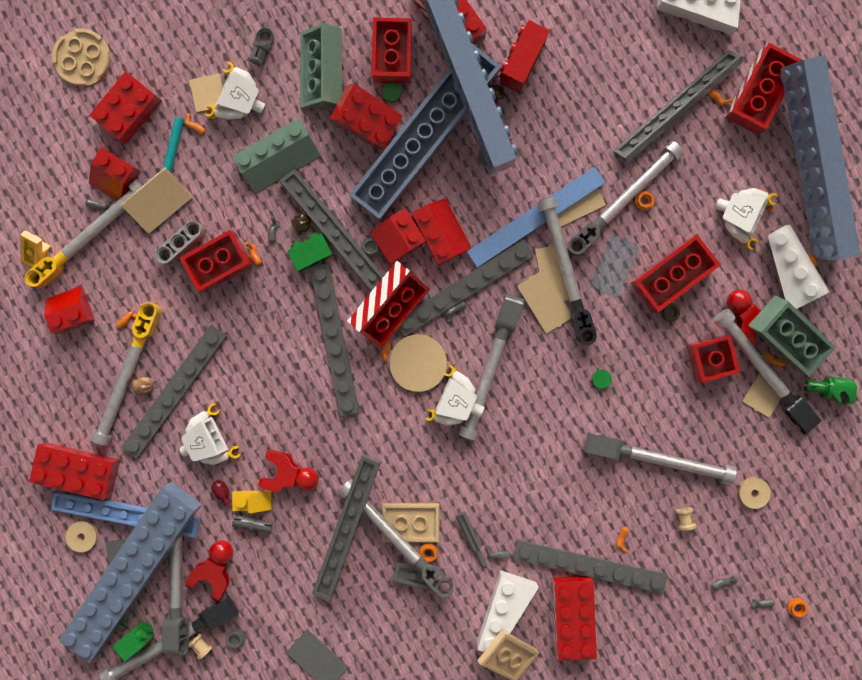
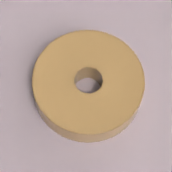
M756 477L747 478L742 481L738 488L740 501L749 508H761L770 499V488L762 479ZM753 490L757 491V494L755 496L751 495V492Z
M78 521L72 524L66 532V542L76 552H86L93 548L98 541V531L88 521ZM80 533L84 534V540L80 538Z

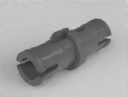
M234 515L232 527L248 529L249 532L258 531L270 534L273 522L258 520L253 516L248 518Z

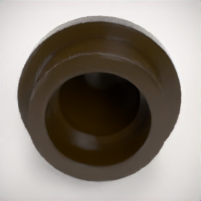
M497 84L489 86V88L492 87L495 93V105L499 99L502 100L506 96L504 88Z
M306 215L294 216V220L291 221L299 234L307 232L311 226L310 218Z

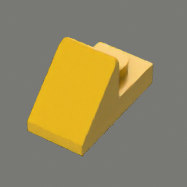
M27 231L20 235L21 262L33 267L46 256L50 245Z
M271 491L232 492V511L256 513L272 510Z

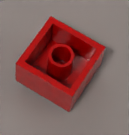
M721 335L686 345L696 382L704 383L741 373L731 335Z

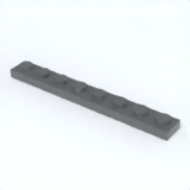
M728 50L614 150L615 155L626 163L631 161L744 62L743 57Z
M293 169L279 180L280 183L368 289L372 291L384 277L383 274L297 171Z
M525 239L415 307L399 327L404 336H407L533 257L534 254Z
M329 263L312 266L310 271L340 417L359 413Z
M213 325L209 326L121 447L134 458H139L226 339L227 335Z
M365 454L361 456L312 593L328 602L333 597L382 462Z
M517 539L513 556L515 560L662 594L664 593L668 576L657 571Z

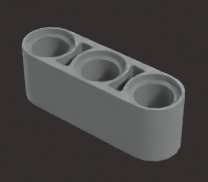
M189 221L156 250L155 258L158 262L166 265L174 264L205 236V227L196 221ZM195 226H198V233L196 235H193L192 229ZM184 239L183 247L179 248L178 241ZM169 251L170 257L165 261L164 253Z

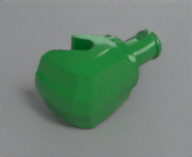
M830 376L825 377L823 382L805 380L804 384L808 385L804 386L805 392L821 393L823 399L830 400L832 397L834 401L841 402L840 393L843 392L845 403L853 405L856 400L857 385L852 379Z

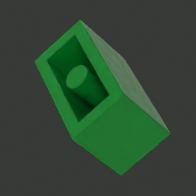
M314 233L307 237V241L303 243L301 241L296 242L290 246L291 249L287 250L298 272H302L334 256L322 233Z
M142 620L112 647L125 662L155 635L154 629L150 623H145Z

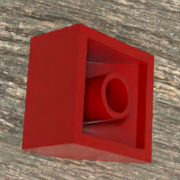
M101 147L91 162L89 184L118 201L130 190L129 185L136 180L141 171Z
M406 208L392 215L370 231V235L389 265L417 250L426 242Z
M82 285L46 299L44 317L51 334H62L95 321Z

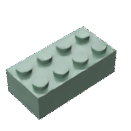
M774 296L748 325L791 366L808 377L816 371L836 348L789 301L778 296Z

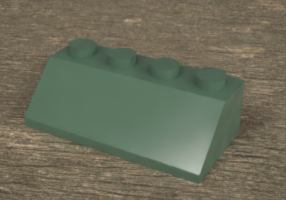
M321 23L300 32V108H334L342 96V28Z
M298 118L232 156V158L256 194L282 179L293 169L298 170L321 155Z

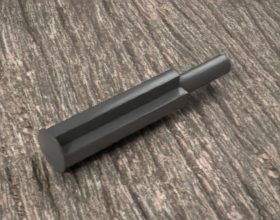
M461 512L455 517L471 551L475 552L481 567H485L487 564L480 551L481 545L466 512Z

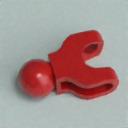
M735 290L728 295L726 304L728 309L735 313L736 325L753 346L756 347L758 342L755 337V331L748 325L762 310L756 304H752V298L749 293L744 290Z
M276 450L266 451L265 458L276 465L277 474L273 479L264 477L259 479L258 486L260 488L277 492L287 486H297L298 489L304 492H310L317 487L319 476L314 469L302 468V466L296 465L288 453Z
M224 540L213 543L209 550V557L191 570L185 587L194 589L198 581H208L213 588L211 599L219 602L230 583L226 567L233 557L234 550L232 545Z

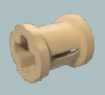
M692 507L676 509L680 520L679 530L697 528L692 516Z
M200 633L189 642V647L197 654L198 660L203 658L213 648L211 645L208 646L201 638L202 635Z

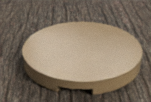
M75 29V31L69 32L58 39L53 49L52 60L56 71L63 80L74 86L85 87L99 82L106 75L110 66L111 55L108 45L97 33L88 29Z
M421 334L407 336L399 341L392 350L390 356L392 376L400 386L407 390L416 392L429 390L442 380L444 372H446L447 359L442 346L429 336Z

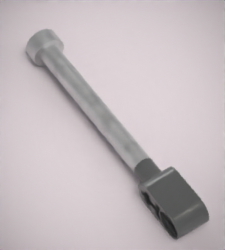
M670 141L663 148L664 153L593 223L583 227L568 242V253L572 256L582 254L600 236V231L671 161L677 162L684 155L683 149L676 142ZM592 229L593 236L584 240L583 237ZM573 242L580 244L581 249L579 252L572 249Z
M508 293L504 297L505 300L495 323V328H498L476 392L477 399L475 403L483 407L509 332L513 334L525 300ZM470 414L465 426H460L458 435L476 441L479 433L476 427L480 417Z
M590 432L587 433L584 452L617 460L620 459V456L718 478L720 483L732 485L735 481V466L726 464L722 467L623 445V440L595 435Z
M352 478L338 491L344 499L350 490ZM367 501L363 513L421 572L423 580L440 597L447 598L453 593L452 583L436 566L429 564ZM427 569H429L430 571L434 569L435 571L433 574L437 579L439 578V576H442V578L436 582L435 586L432 585V583H434L435 581L431 577L426 578ZM444 582L448 583V592H439V585Z
M182 536L170 551V617H166L162 624V652L165 655L184 656L189 648V621L187 618L182 617Z

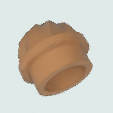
M139 376L138 379L133 381V386L137 394L146 395L153 389L154 383L149 377Z

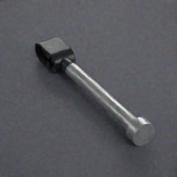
M548 198L537 203L540 212L544 211L573 310L570 320L577 341L581 344L591 345L597 339L592 316L588 310L584 309L555 209V207L559 206L557 198ZM580 314L584 315L582 321L577 320V317H579ZM584 331L590 333V338L587 341L582 339Z
M725 309L713 318V322L719 329L724 328L731 335L734 342L785 403L782 407L784 413L794 424L801 428L800 431L803 434L807 435L821 423V419L801 396L796 395L794 397L734 322L735 316L730 309Z
M230 595L222 602L219 601L215 605L213 604L198 614L199 618L189 623V637L204 628L208 632L239 613ZM162 640L115 667L109 665L102 669L99 673L100 680H119V677L161 654Z

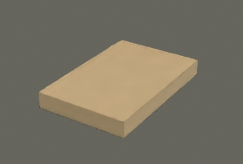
M165 167L127 198L121 206L149 234L188 202L192 195Z
M382 503V516L407 542H439V503ZM382 533V542H391Z
M502 630L477 661L480 665L510 680H518L537 657L539 651Z

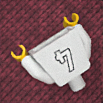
M227 62L231 69H223L228 77L215 105L217 109L207 105L206 108L212 110V113L205 114V116L210 119H241L243 116H247L251 109L261 114L265 103L255 99L259 89L256 87L253 78L247 71L234 67L231 62Z
M751 188L742 190L739 193H733L730 201L719 199L715 209L724 212L722 219L732 237L744 243L747 249L754 250L750 247V242L758 243V240L749 238V236H753L766 205L772 206L776 204L771 202L770 198H777L778 195L776 193L768 195L767 192Z
M449 365L448 367L452 369V372L450 374L444 372V375L449 377L447 385L436 410H428L432 412V418L426 417V420L448 426L460 424L463 420L467 421L470 414L481 417L484 407L475 403L477 399L475 387L468 377Z
M211 404L208 407V411H203L190 419L186 428V434L182 436L181 440L184 445L180 447V452L185 457L189 455L192 461L200 460L201 463L215 465L228 460L229 457L238 458L241 453L238 455L232 453V450L239 448V446H233L229 452H226L228 448L213 418H209L210 415L217 416L221 412V410H218L216 413H212V407L217 404Z

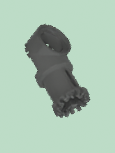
M264 27L257 31L253 42V51L247 59L250 63L255 65L258 63V66L264 67L263 61L266 52H269L271 45L275 41V36L271 29ZM262 34H271L270 41L262 42Z

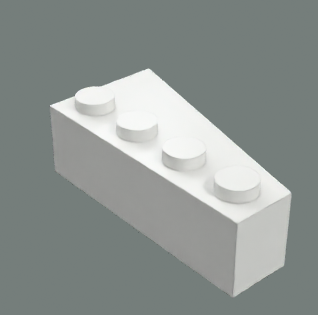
M658 0L657 10L732 35L738 28L741 0Z
M785 225L768 235L785 300L789 301L797 309L829 293L827 286L791 225Z
M500 570L477 640V649L479 651L485 652L502 630L509 634L511 633L538 590L537 582Z

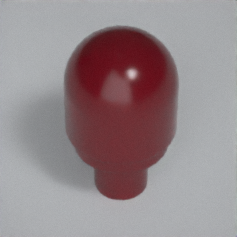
M222 480L213 482L211 491L217 500L221 499L224 506L232 503L228 497L230 493L226 483Z

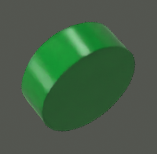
M394 82L385 84L382 89L383 98L390 103L397 102L401 97L400 86Z
M599 369L593 373L592 383L597 388L604 389L611 384L612 377L608 371Z

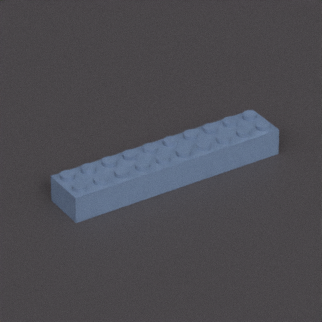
M422 0L491 175L513 167L518 152L515 144L511 145L508 138L511 136L508 126H504L501 118H503L500 107L495 105V93L492 87L489 88L487 85V73L485 69L481 70L479 62H481L477 50L474 51L471 45L473 43L470 31L466 32L464 25L466 21L462 12L459 13L456 7L458 6V1Z
M471 44L473 50H477L481 59L479 65L481 70L485 69L488 81L486 82L489 87L499 75L501 66L475 45ZM450 70L445 73L349 194L352 200L380 222L383 221L467 115Z
M826 55L805 59L780 69L785 91L784 98L788 107V119L792 129L791 136L796 151L795 158L798 162L799 178L803 189L802 196L805 200L806 216L809 222V234L813 244L812 251L816 260H843L861 254Z
M173 482L163 486L59 641L88 663L92 662L105 648L118 626L131 610L202 504Z

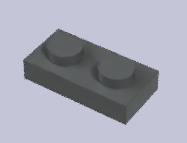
M397 560L392 581L430 590V586L423 580L421 572L413 564ZM427 569L426 578H433L434 570L430 571L429 569Z

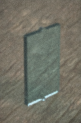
M612 233L589 285L600 289L602 293L606 292L618 298L641 246L628 241V238L624 239Z

